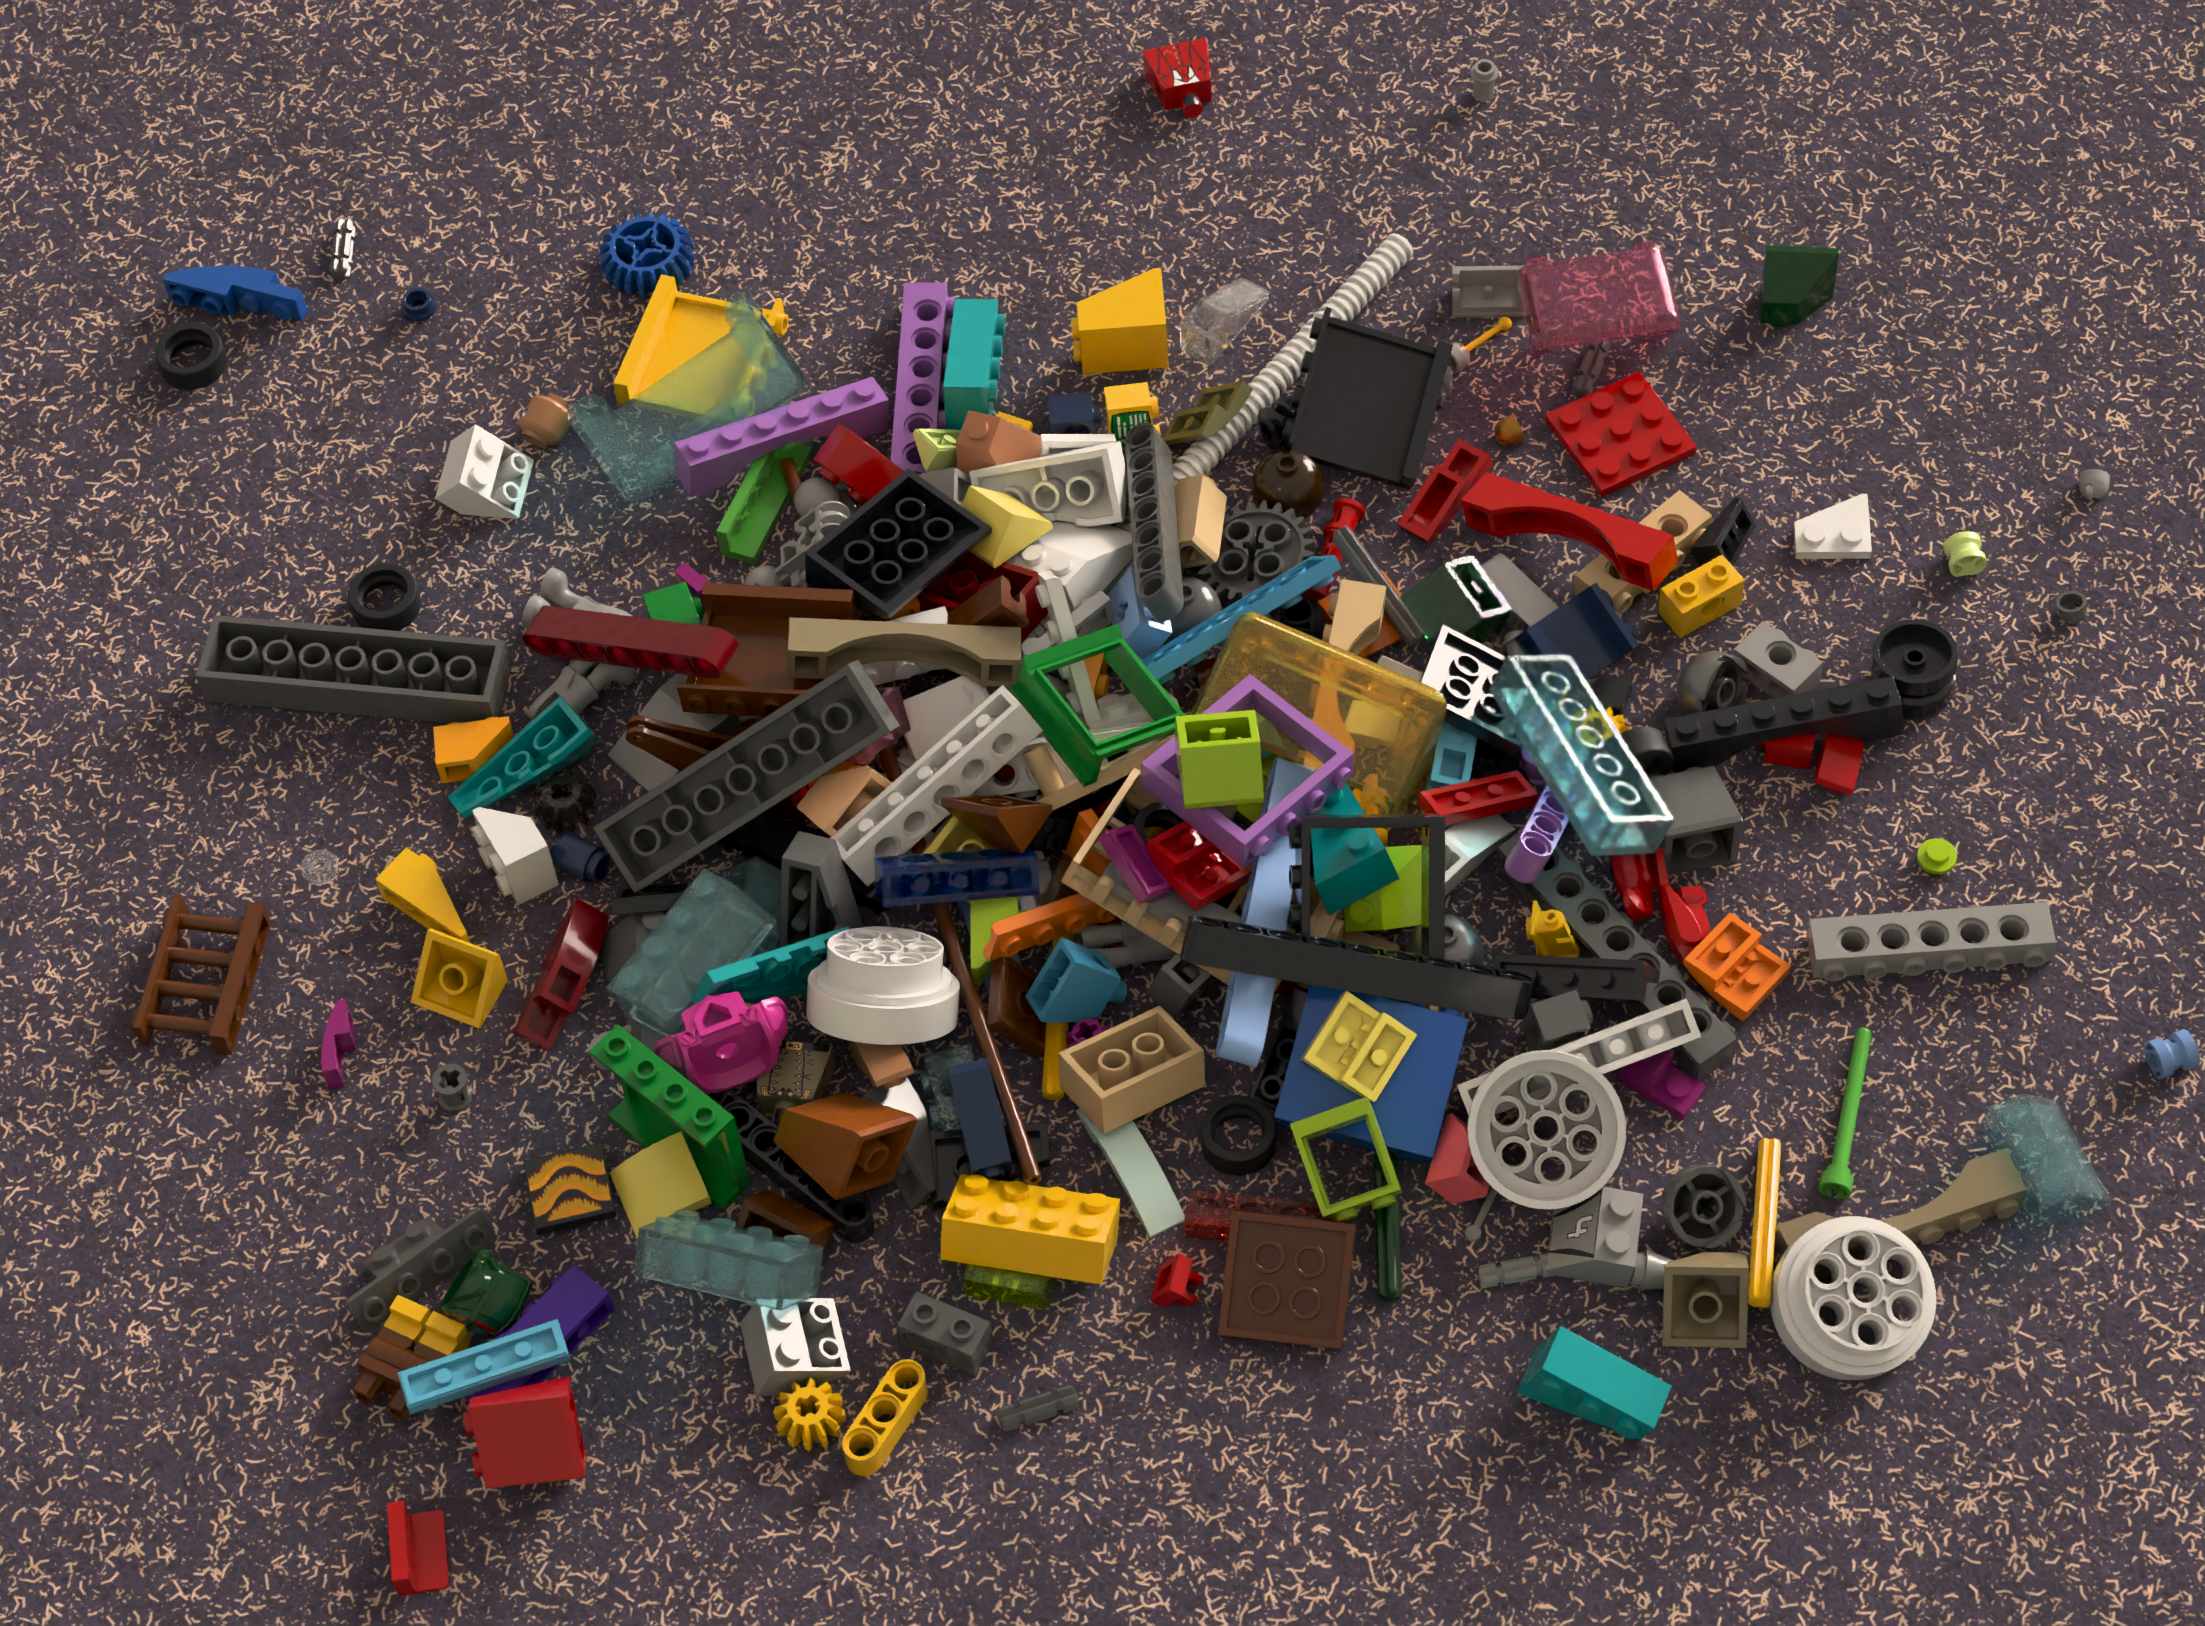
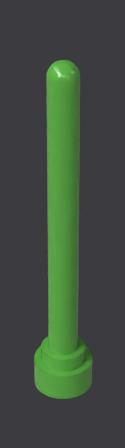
M1866 1027L1859 1028L1855 1033L1832 1163L1826 1167V1170L1822 1171L1818 1190L1824 1196L1832 1197L1831 1190L1838 1191L1836 1198L1847 1199L1851 1196L1854 1178L1848 1168V1162L1872 1036L1871 1031Z

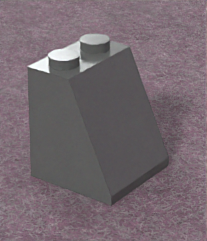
M1715 766L1705 768L1692 767L1684 772L1669 775L1657 774L1647 779L1639 780L1637 802L1654 853L1657 848L1663 849L1667 875L1738 861L1743 820Z

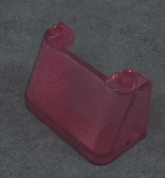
M1646 241L1633 244L1634 250L1550 262L1548 261V256L1527 259V266L1521 267L1518 270L1531 355L1549 353V350L1559 349L1560 345L1561 350L1569 349L1571 346L1634 337L1647 338L1651 333L1655 335V338L1671 336L1681 330L1679 312L1663 247H1655V241Z

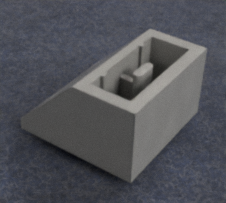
M758 1298L740 1323L756 1396H780V1392L792 1394L791 1385L793 1381L803 1388L807 1386V1382L811 1377L815 1380L816 1387L825 1382L846 1376L851 1371L833 1298Z

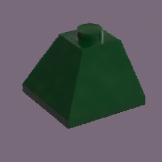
M1766 245L1760 293V323L1771 324L1775 327H1783L1788 324L1797 325L1830 301L1834 294L1839 248Z

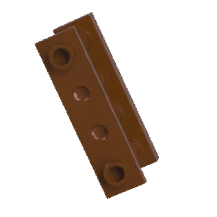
M174 894L171 907L166 908L163 914V932L140 1006L134 1009L131 1017V1028L135 1031L141 1045L149 1046L153 1030L155 1029L207 1035L217 1054L232 1055L271 925V919L264 903L249 902L245 916H241L238 920L192 915L187 908L181 894ZM185 929L238 936L235 949H231L229 953L179 947ZM175 962L228 969L225 983L222 982L219 986L169 980ZM164 996L217 1001L218 1003L215 1016H211L209 1020L159 1014Z

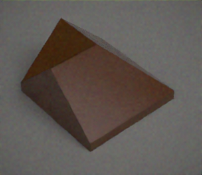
M1000 794L941 798V806L993 848L1017 853L1024 852L1052 813V804Z

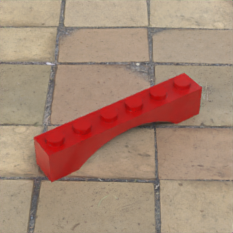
M1485 472L1461 499L1466 525L1469 528L1495 537L1541 533L1575 539L1593 547L1604 555L1616 568L1622 581L1654 591L1678 563L1674 536L1672 534L1574 502L1568 498H1562L1541 491L1538 488H1532L1511 481L1505 477Z

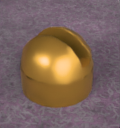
M1513 414L1503 418L1496 424L1494 432L1496 440L1501 445L1509 447L1525 441L1521 427Z

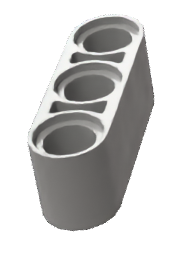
M1497 554L1468 574L1471 588L1474 591L1478 589L1485 596L1483 600L1498 615L1502 613L1509 620L1507 623L1514 630L1525 631L1559 608L1503 554Z

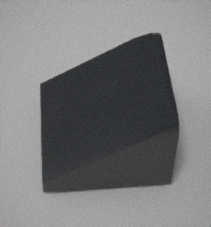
M1627 677L1595 679L1584 711L1591 713V709L1595 704L1599 712H1605L1611 707L1613 716L1623 715L1632 693L1633 679Z

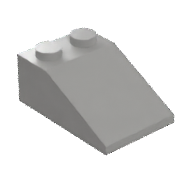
M676 674L662 685L639 713V715L659 721L728 736L742 728L738 716L683 712L677 684L686 683L688 675ZM627 730L607 754L615 764L647 792H650L681 772L627 742Z

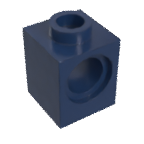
M1091 392L1048 396L1051 434H1095L1094 428H1102L1100 406H1092Z

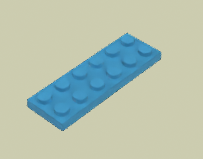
M1335 555L1311 556L1140 660L1160 685L1164 684L1176 676L1173 671L1184 664L1187 667L1193 666L1208 656L1205 651L1217 644L1221 648L1238 639L1237 631L1248 625L1251 628H1255L1271 618L1269 612L1280 606L1282 609L1289 608L1303 599L1300 593L1311 587L1317 590L1331 583L1334 580L1332 574L1342 569Z

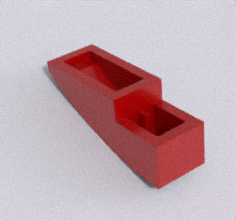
M1458 438L1442 465L1436 463L1399 520L1398 527L1430 543L1462 508L1461 499L1485 472L1489 473L1494 464L1490 455Z

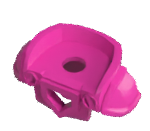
M738 991L713 996L706 995L703 1000L681 1012L680 1025L684 1032L669 1035L658 1040L654 1045L653 1053L705 1094L726 1091L753 1081L773 1069L779 1055L778 1047L782 1045V1040L788 1033V1008L784 1001L778 997L762 1000L760 1003L747 1008Z

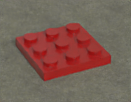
M1639 371L1545 414L1546 424L1601 497L1696 454L1697 451L1696 444Z

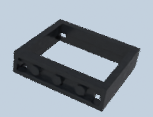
M1438 813L1295 815V825H1290L1289 846L1290 849H1295V865L1289 866L1290 889H1295V905L1289 906L1290 929H1295V933L1310 935V829L1422 827L1421 955L1445 959V816Z

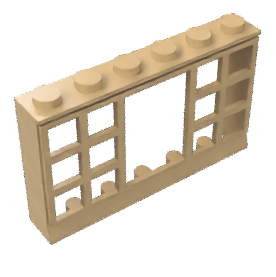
M1134 767L1072 860L1061 882L1175 953L1180 954L1185 933L1181 931L1182 924L1179 920L1169 918L1167 922H1164L1145 912L1148 908L1147 902L1139 904L1136 898H1134L1132 903H1129L1110 893L1114 887V882L1108 876L1098 877L1081 866L1091 850H1094L1108 860L1111 859L1102 844L1098 842V838L1102 835L1107 825L1114 829L1126 826V824L1113 817L1123 801L1138 810L1151 803L1160 802L1141 787V771ZM1151 827L1145 828V834H1147ZM1250 862V863L1246 866L1249 870H1250V868H1251V863H1252V862ZM1310 876L1311 932L1324 907V903L1315 886V879ZM1247 884L1240 887L1227 908L1234 913L1238 906L1243 908ZM1293 889L1290 904L1295 905V889ZM1286 924L1285 931L1295 932V929H1290L1289 925ZM1195 964L1228 985L1230 970ZM1276 979L1274 992L1282 979Z

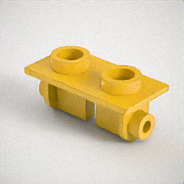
M1537 900L1533 901L1532 916L1526 918V934L1528 940H1533L1536 946V955L1579 957L1580 949L1573 935H1570L1571 930L1563 913L1554 909L1542 911Z

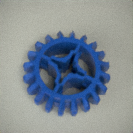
M651 211L647 217H640L636 213L635 219L629 221L623 218L622 226L612 225L611 233L604 234L603 244L600 245L599 250L601 270L604 271L609 285L614 284L617 292L625 290L629 298L636 291H639V295L644 300L647 292H654L661 275L675 277L676 285L680 286L683 285V276H690L691 266H694L695 261L693 240L690 239L685 226H680L676 218L668 220L665 213L655 218ZM663 244L668 245V246L671 247L673 250L666 249V246L663 245ZM621 258L628 260V263L631 265L624 263Z

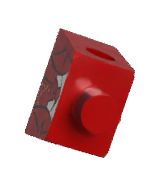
M1202 38L1143 51L1145 77L1163 108L1169 110L1181 107L1185 117L1194 118L1199 116L1203 111L1201 103L1212 101L1207 39Z

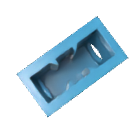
M1060 938L1025 997L1041 1022H1079L1084 1019L1099 1018L1108 1002L1122 1003L1127 995V985L1121 980L1120 975L1108 957L1103 953Z

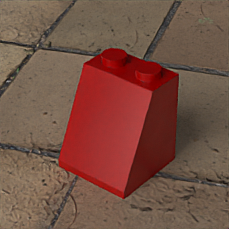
M570 1377L470 1398L469 1411L463 1412V1421L467 1437L475 1436L478 1451L472 1452L473 1467L476 1477L484 1476L486 1488L585 1477L587 1456Z

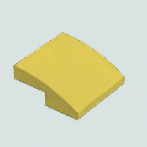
M1344 991L1301 1057V1060L1363 1098L1368 1097L1370 1102L1375 1103L1417 1034L1385 1012H1377L1350 992Z
M682 1132L671 1135L641 1150L609 1173L637 1240L674 1226L675 1218L712 1204Z

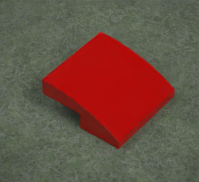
M1186 821L1148 840L1146 845L1153 861L1165 879L1195 911L1247 884L1252 873L1247 867L1243 868Z

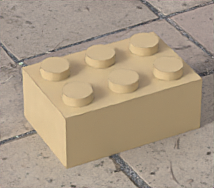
M1157 1006L1058 1053L1061 1089L1103 1134L1205 1086L1204 1050L1161 1006Z

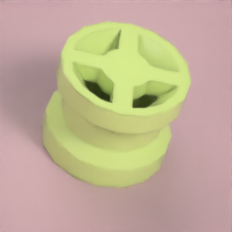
M1970 531L1953 534L1944 542L1943 549L1946 556L1950 558L1948 566L1953 576L1978 574L1986 567V556L1980 551L1982 543L1977 533Z

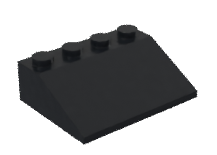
M908 468L805 553L806 582L813 588L853 590L857 610L890 619L992 532V527Z

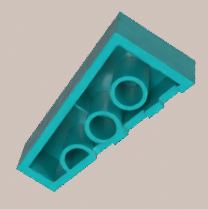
M955 299L943 385L946 429L961 430L968 410L993 416L994 402H997L998 394L997 380L995 379H1000L999 357L1003 355L1002 335H1005V314H999L998 299Z

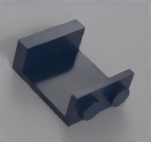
M1594 583L1514 638L1537 673L1544 676V683L1558 700L1639 645L1635 640V633L1628 622L1620 618L1613 608L1614 604L1611 596L1604 589H1600L1597 583Z

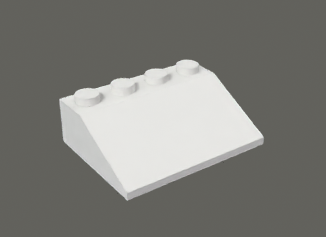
M1050 521L1053 529L1005 562L1036 572H1052L1062 582L1070 613H1072L1081 601L1091 598L1100 590L1103 591L1132 560V533L1108 524L1083 527L1070 522Z

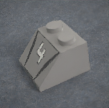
M1603 1186L1598 1192L1580 1203L1553 1209L1546 1272H1549L1550 1275L1598 1284L1627 1287L1636 1265L1644 1194Z

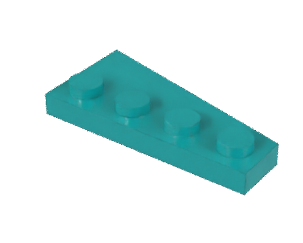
M846 926L707 971L702 977L692 1000L696 1004L703 1000L706 995L713 996L737 991L740 993L744 1003L762 1001L771 997L783 998L807 994L809 973L823 961L827 960L828 940L833 935L850 928Z

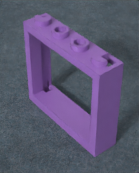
M1251 674L1246 676L1201 714L1255 710L1323 762L1324 765L1247 830L1243 831L1214 807L1184 809L1180 780L1175 777L1179 774L1175 736L1141 763V787L1243 868L1260 854L1264 857L1270 850L1271 845L1282 835H1289L1290 825H1295V815H1307L1309 812L1315 813L1322 807L1326 798L1336 789L1342 790L1345 788V782L1353 775L1354 757L1352 751Z

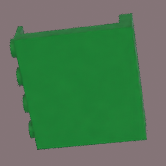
M618 1024L589 1051L592 1057L619 1077L625 1099L608 1114L610 1122L644 1149L671 1135L682 1132L708 1191L711 1203L722 1212L751 1186L733 1115Z

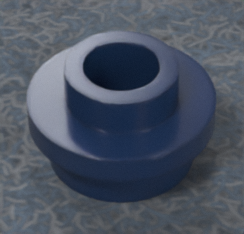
M423 288L409 290L405 293L401 302L403 316L414 322L429 319L437 308L434 296Z

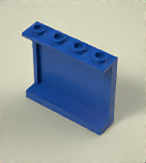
M1310 984L1274 1116L1276 1126L1292 1130L1291 1123L1363 1098L1301 1060V1057L1337 1000L1346 990ZM1348 991L1377 1012H1385L1417 1034L1375 1103H1370L1387 1150L1396 1154L1397 1157L1431 1165L1462 1044L1467 1033L1468 1019L1462 1018V1013L1454 1009L1439 1007L1438 1011L1423 1008L1421 1003L1403 1000L1395 1001L1380 996ZM1365 1120L1318 1136L1376 1151Z

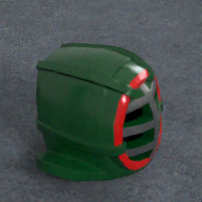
M480 1249L471 1255L468 1262L454 1279L442 1300L440 1310L446 1317L464 1324L467 1332L481 1335L490 1333L493 1336H498L517 1319L529 1294L533 1280L493 1258L490 1251Z

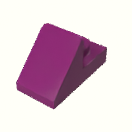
M1671 1049L1626 1065L1616 1076L1617 1081L1681 1120L1687 1117L1706 1092V1085L1672 1065L1674 1051Z

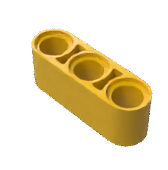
M905 1359L894 1363L846 1432L842 1440V1448L846 1464L855 1475L870 1476L881 1468L924 1404L928 1395L925 1372L918 1362ZM906 1381L917 1383L910 1389L899 1388ZM884 1414L895 1416L889 1422L881 1423L876 1421ZM867 1447L872 1449L868 1455H854L860 1448Z

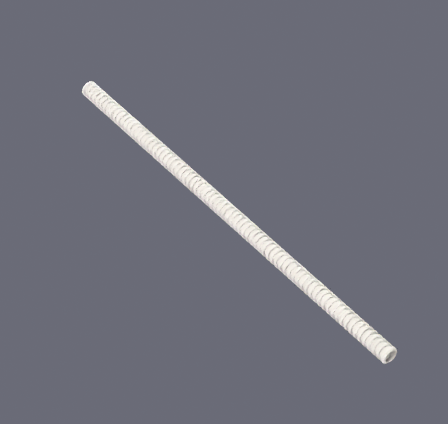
M1395 233L1389 234L1386 240L1379 245V248H1376L1372 255L1360 265L1359 269H1356L1353 275L1346 280V283L1341 285L1339 290L1333 294V297H1330L1326 304L1321 306L1319 311L1313 315V318H1310L1306 325L1293 336L1292 340L1287 342L1286 347H1283L1279 354H1276L1272 361H1269L1265 368L1259 372V375L1254 377L1252 383L1248 384L1253 390L1235 417L1215 434L1208 438L1194 441L1190 448L1185 450L1183 456H1180L1176 463L1172 464L1174 488L1179 479L1201 474L1207 476L1211 468H1214L1218 461H1221L1225 454L1232 449V446H1235L1239 439H1242L1246 432L1252 428V424L1257 423L1258 412L1264 407L1270 408V405L1277 401L1280 395L1285 393L1287 388L1293 384V381L1299 378L1300 374L1303 373L1300 372V367L1305 351L1312 352L1315 340L1309 338L1315 317L1322 318L1326 307L1332 308L1331 317L1351 322L1361 309L1367 305V302H1370L1374 295H1377L1380 288H1383L1387 281H1390L1394 274L1400 270V267L1405 265L1407 260L1413 256V249L1404 237ZM1130 510L1127 512L1124 521L1117 523L1114 527L1132 533ZM1049 613L1025 640L1033 637L1040 638L1047 632L1045 623L1051 621ZM1021 644V663H1022L1023 654H1022V644ZM908 746V749H903L900 757H897L902 774L915 763ZM885 772V773H881V775H882L883 777H885L886 779H888V778H887V775H886V772Z

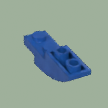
M205 266L167 273L162 279L169 299L175 304L182 307H187L188 305L201 307L213 315L224 313L233 316L238 305H240L249 312L260 310L272 313L281 320L292 318L302 321L308 311L302 290L280 285L275 271L244 266Z

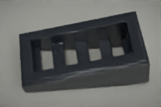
M1741 497L1734 498L1692 546L1691 552L1699 567L1720 555H1723L1732 566L1736 562L1756 526Z

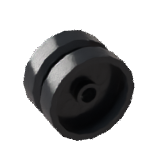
M1903 620L1890 624L1878 634L1873 644L1870 680L1894 677L1902 702V717L1923 718L1938 713L1949 704L1955 691V673L1958 663L1957 644L1948 631L1938 624L1925 620Z

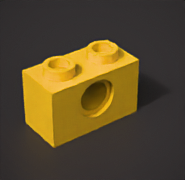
M1720 555L1660 588L1658 613L1677 636L1682 638L1742 605L1745 580L1723 555Z

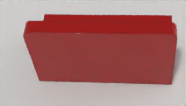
M404 1500L387 1503L391 1578L398 1596L447 1589L449 1587L444 1512L442 1510L410 1514Z

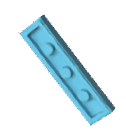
M558 1319L398 1372L397 1374L411 1415L562 1364L571 1359Z

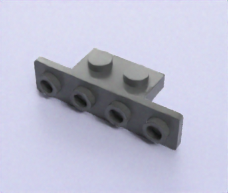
M474 1208L445 1230L428 1216L422 1221L411 1224L404 1234L390 1244L377 1248L372 1256L362 1263L373 1281L346 1299L345 1305L359 1328L364 1333H368L389 1318L391 1314L390 1306L397 1295L413 1301L465 1264L471 1255L493 1244L497 1240V1236L484 1213L479 1208Z

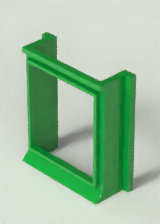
M1119 623L1023 656L1017 682L1009 686L1008 690L1043 730L1041 732L1083 787L1097 782L1104 758L1175 733L1176 716H1185L1125 642ZM1104 653L1103 658L1152 717L1154 722L1097 742L1044 674Z

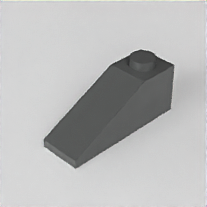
M906 1076L904 1083L888 1089H884L882 1085L873 1087L862 1098L911 1113L918 1118L894 1178L895 1184L908 1207L912 1210L918 1207L936 1190L927 1112L918 1093L914 1090Z

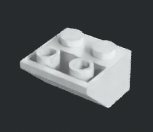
M475 424L451 440L435 499L460 514L518 519L534 460Z
M482 807L472 810L476 826L471 829L480 846L478 852L487 869L493 867L497 874L494 876L496 883L504 897L511 894L516 904L520 905L559 885L548 845L531 817Z

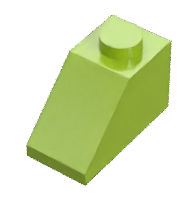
M1018 896L970 897L971 973L975 985H981L991 976L992 961L989 962L985 958L983 951L992 936L990 930L993 923L1026 912V910H1019Z

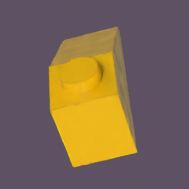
M406 847L375 879L381 897L427 929H433L470 943L467 932L437 872L438 867L436 863L426 854L421 853L417 855Z

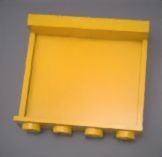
M661 275L613 384L618 404L720 425H728L743 420L744 417L749 418L754 408L753 395L756 389L761 390L765 382L767 362L772 363L776 357L777 338L779 335H784L787 331L789 319L788 315L784 314L782 299L776 298L772 310L678 292L675 277Z

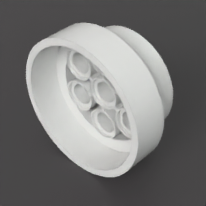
M874 926L853 928L839 932L828 940L827 960L823 961L809 973L806 1017L809 1023L816 1029L828 1035L854 1042L900 1045L930 1041L950 1033L957 1026L960 983L956 976L943 966L944 947L936 938L919 931L897 927Z
M1553 1050L1531 1051L1503 1062L1481 1083L1469 1110L1468 1141L1472 1157L1479 1172L1498 1193L1523 1206L1536 1209H1559L1580 1203L1598 1192L1608 1182L1622 1158L1626 1141V1121L1623 1107L1616 1091L1594 1066L1579 1057L1565 1052ZM1537 1075L1546 1077L1550 1082L1549 1093L1540 1099L1531 1097L1526 1089L1529 1079ZM1573 1090H1582L1589 1098L1587 1108L1580 1113L1569 1111L1565 1105L1567 1095ZM1512 1102L1518 1107L1519 1115L1514 1123L1505 1125L1497 1121L1495 1109L1500 1103ZM1549 1116L1557 1122V1131L1554 1136L1542 1139L1534 1133V1123L1538 1118ZM1586 1130L1595 1135L1596 1144L1592 1151L1579 1153L1573 1148V1137L1579 1131ZM1511 1142L1520 1143L1526 1150L1524 1160L1517 1165H1510L1502 1158L1503 1148ZM1548 1157H1557L1564 1163V1172L1557 1179H1548L1541 1173V1164Z
M1846 1216L1827 1220L1816 1225L1788 1247L1780 1258L1772 1277L1770 1309L1775 1328L1781 1340L1801 1363L1819 1374L1834 1379L1863 1380L1882 1375L1894 1369L1913 1356L1921 1347L1934 1321L1936 1289L1926 1259L1906 1235L1879 1220L1860 1216ZM1849 1241H1856L1863 1246L1865 1250L1864 1260L1860 1261L1851 1257L1848 1252ZM1888 1259L1896 1260L1901 1264L1903 1268L1902 1279L1893 1278L1888 1273L1886 1268ZM1816 1264H1822L1830 1270L1832 1275L1830 1284H1824L1817 1280L1814 1274ZM1854 1283H1862L1869 1289L1870 1300L1868 1303L1856 1299L1853 1294ZM1893 1301H1899L1907 1307L1909 1313L1907 1321H1900L1893 1315L1891 1309ZM1821 1306L1833 1309L1837 1317L1835 1326H1828L1821 1321L1819 1316ZM1859 1325H1867L1874 1331L1875 1342L1873 1345L1865 1344L1860 1340L1858 1336Z

